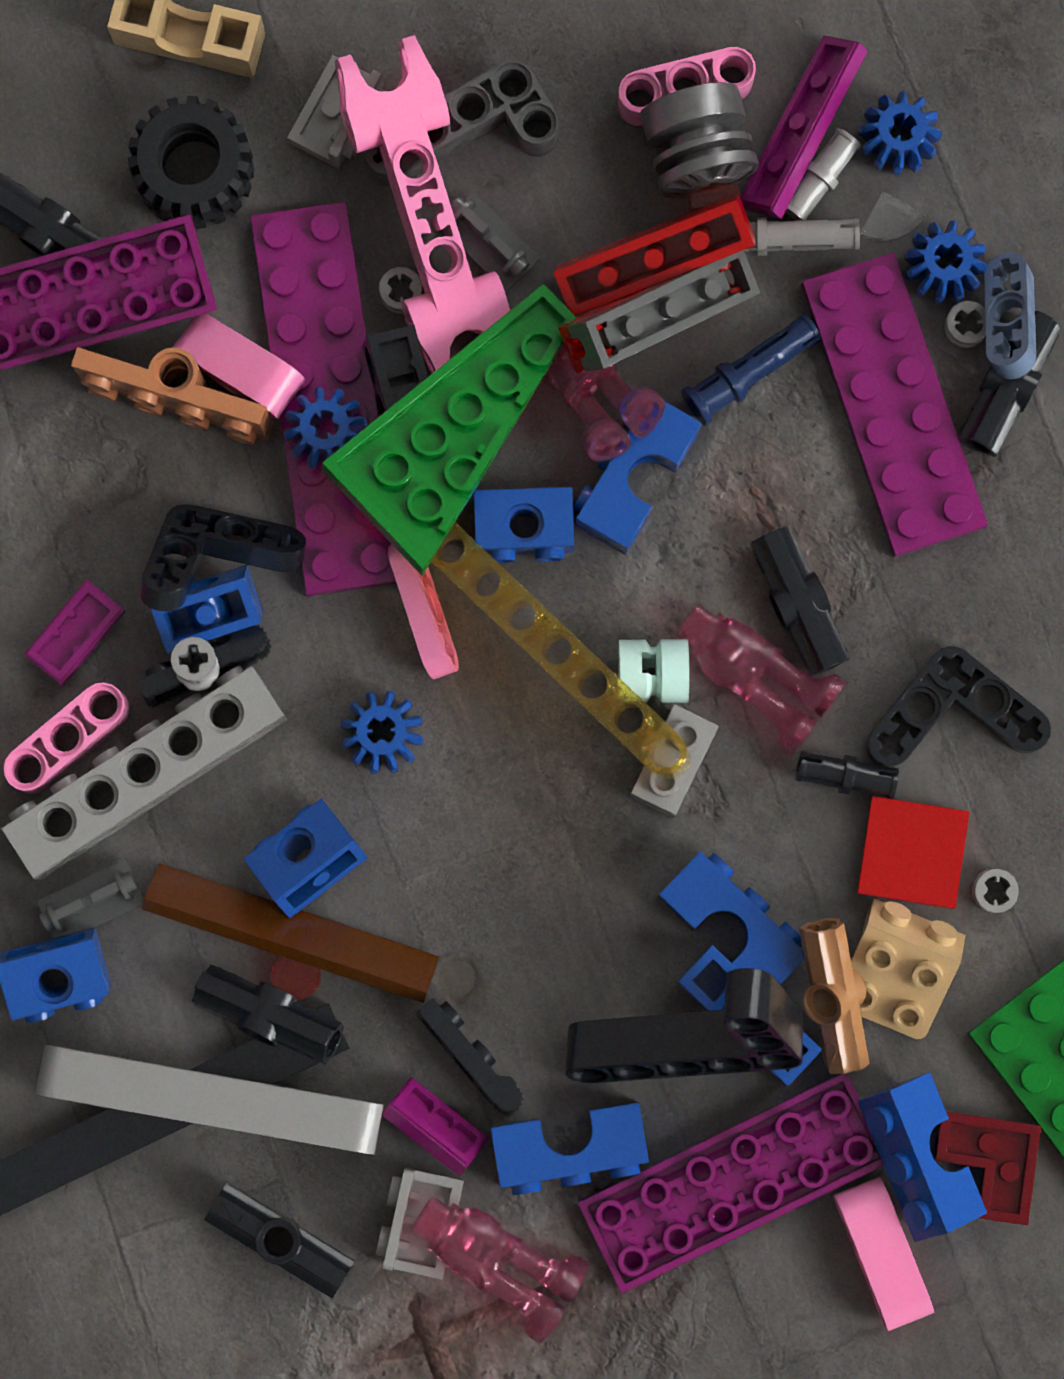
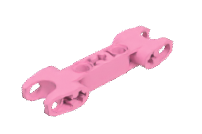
M415 35L403 38L398 42L402 79L393 91L379 92L368 86L351 54L337 58L334 62L339 86L340 114L352 149L355 153L376 147L380 149L389 183L424 290L423 294L402 300L403 314L407 326L415 325L424 363L430 374H432L450 360V347L456 336L464 331H473L481 335L510 311V307L501 280L495 271L472 277L428 135V131L450 124L449 111L439 78L427 61ZM405 152L414 153L420 158L422 172L418 178L412 179L402 173L399 162ZM421 200H423L426 207L434 206L436 210V215L429 219L432 232L443 229L445 237H437L423 243L421 236L430 234L431 230L426 219L418 220L415 211L422 207ZM436 246L445 248L451 255V266L443 274L436 272L430 265V252Z

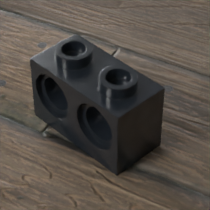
M415 325L366 337L362 348L375 391L380 415H382L428 377Z

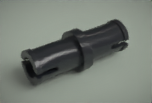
M801 750L796 767V772L799 773H796L795 780L798 782L804 781L837 787L838 793L849 795L851 790L893 799L899 778L895 776H898L899 769L856 762V757L845 755L843 759L807 753V751Z

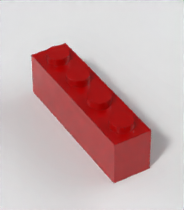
M737 193L562 262L556 266L553 273L567 308L574 316H577L755 246L756 238L740 196Z

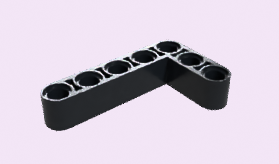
M754 968L735 969L726 975L724 1010L586 1020L570 1024L568 1027L566 1076L573 1081L582 1083H605L795 1068L802 1064L803 1012L770 973Z

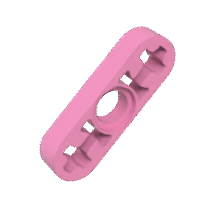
M390 545L388 547L389 561L421 660L427 673L432 679H437L458 671L457 653L429 567L421 576L393 545Z

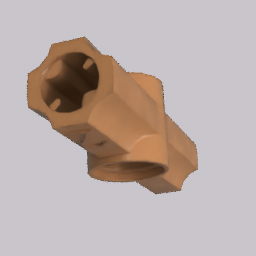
M824 918L818 921L807 922L799 928L810 987L805 990L803 995V1007L810 1019L817 1023L825 1068L829 1069L830 1074H846L862 1070L870 1064L859 1007L866 997V986L858 972L852 969L845 925L840 922V918Z

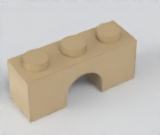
M114 0L107 26L114 45L253 79L266 34L261 15L215 4L213 5L212 12H199L182 7L171 0Z

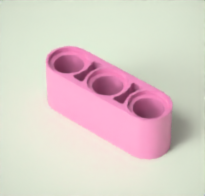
M728 47L633 71L627 74L620 83L617 101L618 112L627 123L634 126H643L640 114L644 107L634 106L628 101L627 96L630 92L643 90L651 96V102L662 96L676 92L673 84L683 78L691 79L697 85L716 82L729 83L720 74L727 67L739 68L745 75L743 81L733 83L738 86L741 99L743 100L750 93L756 72L755 61L752 55L745 49Z
M207 313L195 316L173 345V347L181 348L193 356L202 375L239 398L266 406L270 416L276 420L306 380L304 376L288 363Z
M105 682L95 683L88 687L8 755L4 763V776L8 783L15 789L28 794H39L47 790L125 724L130 714V703L126 695L112 684ZM110 694L115 696L117 710L114 715L108 719H97L93 710L96 700L103 695ZM74 726L79 732L78 744L70 751H60L56 746L57 733L64 727ZM28 758H37L41 764L40 776L32 783H22L18 777L19 765Z
M877 1177L834 1194L833 1197L887 1332L933 1314L934 1309L882 1179Z

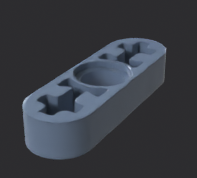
M1007 252L992 259L984 274L986 355L998 376L1004 379H1017L1027 374L1036 362L1034 276L1022 255ZM1009 274H1011L1010 286L1013 290H1007L1004 282L1008 280ZM1011 308L1022 309L1020 315L1014 321L1009 323L999 322L1001 315ZM1007 340H1013L1017 349L1013 350L1011 358H1009L1010 344Z

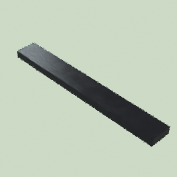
M330 1004L314 1010L337 1020ZM343 1032L341 1043L335 1055L350 1049ZM253 1039L190 1070L275 1085L320 1062H315L307 1056L298 1054L280 1044L273 1047ZM108 1108L0 1160V1216L193 1123Z

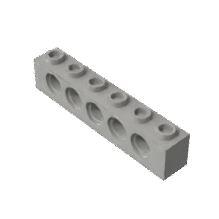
M237 666L226 672L216 680L219 688L203 698L199 692L191 695L174 708L178 714L162 725L156 719L137 730L133 734L136 741L122 751H119L117 746L106 750L92 760L95 768L80 778L75 773L70 774L50 788L53 794L51 797L38 805L31 800L12 811L8 815L11 822L1 829L33 879L43 880L286 722L288 719L253 666L245 671L241 666ZM225 703L236 705L239 709V718L235 725L226 729L216 727L213 720L215 710ZM183 730L194 731L197 736L195 750L185 756L175 754L172 748V741L175 735ZM141 757H151L156 765L154 776L144 783L135 782L131 776L133 763ZM99 784H110L114 791V799L111 805L103 810H95L90 803L92 789ZM66 810L72 818L71 829L62 837H54L48 828L49 819L55 812Z

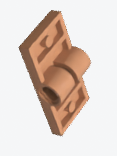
M79 347L76 349L71 367L81 379L80 383L89 387L87 392L97 398L115 402L118 395L134 401V408L151 415L162 416L163 410L176 413L181 416L180 422L185 425L208 431L211 424L227 430L226 436L244 444L254 445L256 439L269 442L274 423L267 407L208 388L206 380L193 356L181 348L172 347L161 350L153 357L148 369ZM188 376L183 385L175 388L169 387L175 378Z

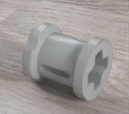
M189 637L176 644L171 654V664L179 682L183 683L189 690L201 691L208 689L218 678L220 670L213 647L209 642L198 637ZM200 655L203 663L199 666V672L190 673L187 665L191 664L192 656Z

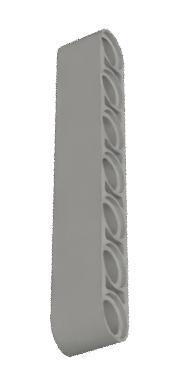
M45 1044L35 1091L36 1095L374 1155L383 1111V1104Z

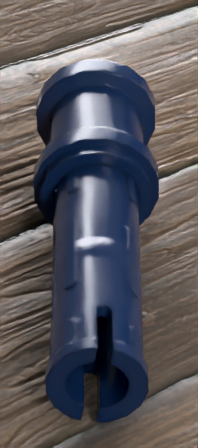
M802 314L790 325L772 335L740 359L731 364L725 362L715 366V373L695 387L686 386L681 390L682 397L697 420L706 426L712 422V415L733 401L738 403L743 401L748 394V389L756 382L771 374L803 350L820 341L821 336L818 335L820 333L812 320L806 314Z

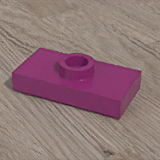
M86 579L26 650L24 655L64 687L126 611Z
M412 1077L382 1113L384 1118L459 1177L489 1139Z

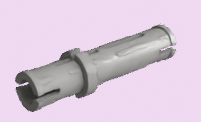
M757 217V222H750L756 238L755 246L745 249L744 252H758V256H767L769 251L860 250L859 218L779 222L767 221V217Z

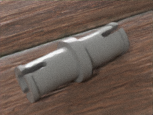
M836 128L833 136L816 159L810 162L785 211L795 221L807 220V217L827 190L832 192L839 183L836 178L855 152L861 148L860 142L845 130Z

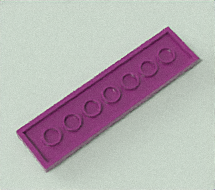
M346 201L252 215L250 217L270 352L288 363L306 379L280 415L296 527L306 538L304 559L302 561L307 597L397 584L388 556V547L392 544L322 471V462L326 458L322 457L316 470H312L308 467L310 452L302 458L295 459L291 451L298 442L286 441L284 437V431L296 427V425L286 420L285 415L287 411L304 412L296 400L300 395H304L311 404L317 402L314 394L317 387L323 388L326 400L330 401L335 389L343 390L344 399L341 406L350 400L356 399L359 402L360 408L353 417H365L368 425L379 417L375 391L362 348L367 335ZM326 419L323 420L324 426L320 422L315 426L319 439H328L327 433L334 436L337 432L332 420Z

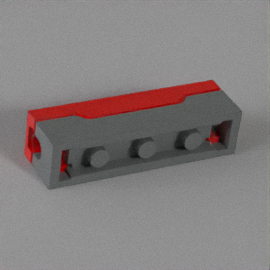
M743 250L612 301L559 326L558 330L576 373L600 370L760 294V291ZM729 269L734 277V284L727 281L724 270Z

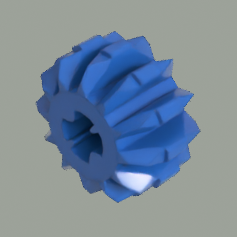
M905 90L899 92L896 104L893 103L890 97L884 94L878 100L879 109L867 107L864 117L868 123L860 125L858 135L868 140L862 147L863 155L878 153L879 155L874 167L880 170L884 167L886 161L893 163L892 172L895 176L901 174L904 162L913 172H917L922 166L921 158L932 160L936 154V149L932 144L939 142L942 136L941 130L931 127L938 119L937 111L921 112L926 102L924 97L916 99L914 105L907 104L908 95ZM900 126L899 132L903 128L907 129L909 132L907 140L901 141V135H898L896 139L893 138L891 135L893 127Z
M955 220L949 221L945 233L942 232L936 222L929 224L927 228L928 236L919 232L915 233L912 243L916 249L907 250L904 255L905 261L915 265L906 272L907 280H923L916 291L919 296L925 295L929 288L936 290L934 294V302L936 304L943 302L946 291L949 292L951 298L956 303L964 298V289L975 292L980 285L976 276L984 275L988 267L986 263L977 259L985 253V245L969 244L975 234V231L971 228L967 229L962 236L956 234L958 226ZM949 255L955 260L952 266L949 265L944 270L939 268L937 265L939 259H944Z
M317 387L314 391L317 402L311 404L304 395H300L296 400L304 412L287 411L285 415L288 422L296 425V427L284 431L286 441L298 442L291 451L295 459H299L310 452L308 467L312 470H316L322 457L329 458L358 434L355 433L356 431L363 430L368 426L365 417H353L360 408L359 402L356 399L350 400L341 406L344 399V393L341 389H335L330 401L326 400L323 388ZM323 420H332L337 431L336 434L331 436L330 433H327L328 439H319L317 429L315 428L316 424L320 422L324 426Z
M371 691L366 693V700L370 706L368 710L364 711L356 702L350 704V710L359 717V720L357 722L343 719L341 727L344 730L356 732L357 735L346 737L341 743L344 749L362 746L352 757V762L356 766L363 763L371 755L370 773L377 774L379 772L381 759H386L390 772L396 773L398 772V764L394 756L400 754L409 763L415 760L413 753L405 747L406 743L415 746L423 745L424 739L422 736L408 733L407 731L418 728L423 724L421 716H412L403 720L413 706L409 699L404 700L395 710L393 709L395 702V693L393 691L386 692L383 706H378L377 698L374 692ZM376 722L382 726L388 722L393 723L395 728H390L394 736L392 741L387 743L385 740L380 739L376 744L369 739V737L375 736L372 729H370L372 725Z

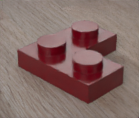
M947 1112L949 1119L938 1124L934 1160L982 1168L979 1194L987 1214L979 1218L1028 1226L1041 1126Z

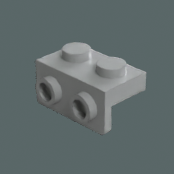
M332 55L292 127L287 140L289 144L340 169L346 157L352 160L357 153L352 149L340 114L339 86L334 62L338 57ZM359 69L361 76L368 86L379 92L385 91L383 90L384 80L382 73L373 70L369 74Z
M407 1167L404 1169L402 1178L393 1176L387 1200V1206L396 1208L392 1227L382 1225L376 1250L377 1256L385 1257L382 1269L391 1271L395 1269L443 1280L464 1180Z

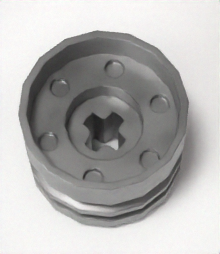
M716 82L681 89L660 97L641 110L640 117L648 146L654 149H667L654 158L653 161L655 172L662 174L658 179L661 195L666 197H686L715 192L751 176L758 170L759 162L755 152L748 150L752 147L753 143L751 134L745 131H733L743 124L746 119L737 85Z

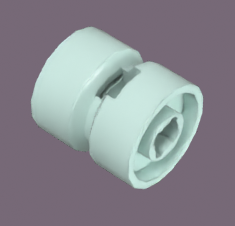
M660 639L656 647H650L646 640H619V704L647 703L651 696H656L660 703H688V639ZM655 668V675L642 673V670Z

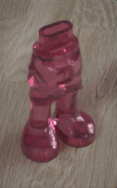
M563 345L545 374L543 381L551 388L557 389L568 406L574 408L585 423L586 429L581 434V444L590 459L606 461L620 456L630 448L631 440L621 425L610 417L593 396L597 387L601 389L618 411L626 426L638 438L647 436L655 428L665 410V401L650 387L643 386L632 390L617 374L618 366L616 363L605 369L576 373L566 347Z
M700 604L697 605L676 633L679 638L688 639V644L692 647L689 653L699 661L701 672L705 673L712 682L722 687L730 688L745 702L749 701L772 721L779 730L780 746L791 756L804 743L819 721L810 714L795 708L761 682L763 673H766L795 696L810 712L820 719L825 716L848 684L846 680L836 674H831L821 679L813 678L781 656L783 653L781 649L770 644L752 628L733 618L727 617L725 619V615L721 612L715 616Z
M433 1196L427 1201L411 1228L413 1233L428 1241L426 1248L432 1251L451 1271L474 1284L483 1293L487 1294L491 1291L518 1310L525 1318L524 1332L537 1343L543 1342L557 1326L565 1312V1307L554 1299L526 1286L500 1268L509 1262L544 1285L559 1298L570 1302L577 1294L589 1266L588 1261L573 1254L566 1256L560 1261L548 1258L523 1244L522 1239L502 1229L501 1224L492 1215L480 1211L476 1207L471 1209L460 1208L455 1203L449 1207Z

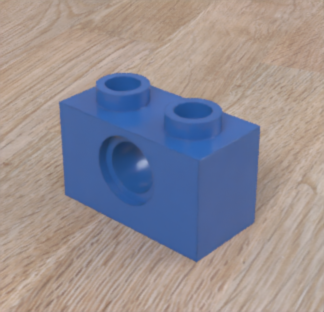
M572 487L474 491L477 556H486L487 563L515 562L516 555L535 554L536 561L553 562L564 560V553H574ZM527 515L536 520L539 527L533 536L520 538L513 534L510 525L518 516Z
M244 565L192 582L184 604L176 610L165 612L151 609L165 650L167 653H171L176 644L189 637H198L208 641L260 624L263 607L248 565Z
M321 798L315 804L299 810L292 821L275 835L265 837L259 841L254 847L253 852L243 860L275 903L289 918H292L368 859V857ZM311 848L306 858L295 862L297 856L302 851Z
M95 927L0 952V984L11 1021L25 1017L27 1023L38 1022L53 1016L55 1009L73 1005L75 1010L91 1008L100 1004L103 1001L102 997L109 995L111 980ZM49 969H58L67 976L68 983L59 988L50 987L43 981L41 974Z

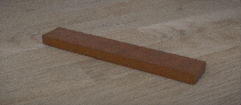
M160 863L142 902V910L424 1003L440 957L302 910L292 918H289L275 901Z

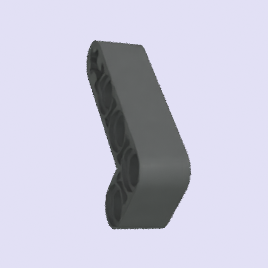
M510 60L497 65L444 95L449 111L450 124L438 128L443 135L439 141L431 145L436 160L439 162L505 124L524 153L540 157L550 153L555 148L558 142L559 119L530 68L520 61ZM510 80H517L526 87L525 91L516 97H509L503 94L500 88L505 82ZM467 104H477L484 110L483 115L473 121L463 119L458 112ZM536 120L546 123L550 127V131L543 137L533 138L524 131V128L528 123ZM379 147L366 150L365 160L370 177L381 186L391 187L384 162H380L379 159L381 154ZM405 152L400 158V169L404 175L411 178L422 171V162L416 154L412 153L413 156H409V153Z

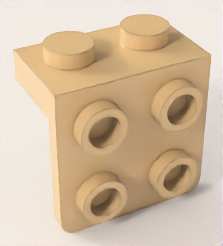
M874 898L866 915L862 936L851 958L852 969L858 972L866 986V997L864 1002L859 1005L861 1017L914 1039L924 1038L961 964L966 935L957 932L953 926L939 920L930 921L915 915L902 904L883 902Z

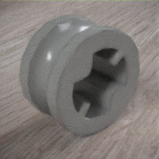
M396 267L383 275L379 283V293L382 304L387 310L394 314L404 315L402 309V300L404 299L402 296L400 297V302L391 299L393 292L390 284L397 280L399 285H402V280L411 282L409 290L412 297L423 294V289L419 276L413 270L406 267Z
M964 301L955 305L945 319L944 331L948 340L955 346L966 349L981 343L986 336L985 308L973 301ZM959 315L966 319L970 315L975 316L978 321L974 328L980 329L979 333L975 335L973 332L967 331L964 335L960 334L957 331L960 321H954L955 317Z
M986 869L973 880L971 892L976 905L982 910L990 913H1001L1011 909L1017 902L1019 888L1014 876L1008 871ZM991 877L993 882H999L1001 878L1007 885L1002 890L1003 896L1006 899L1000 904L994 899L989 904L984 898L988 891L985 882Z

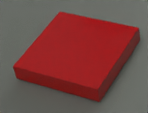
M871 796L856 894L956 909L970 811Z

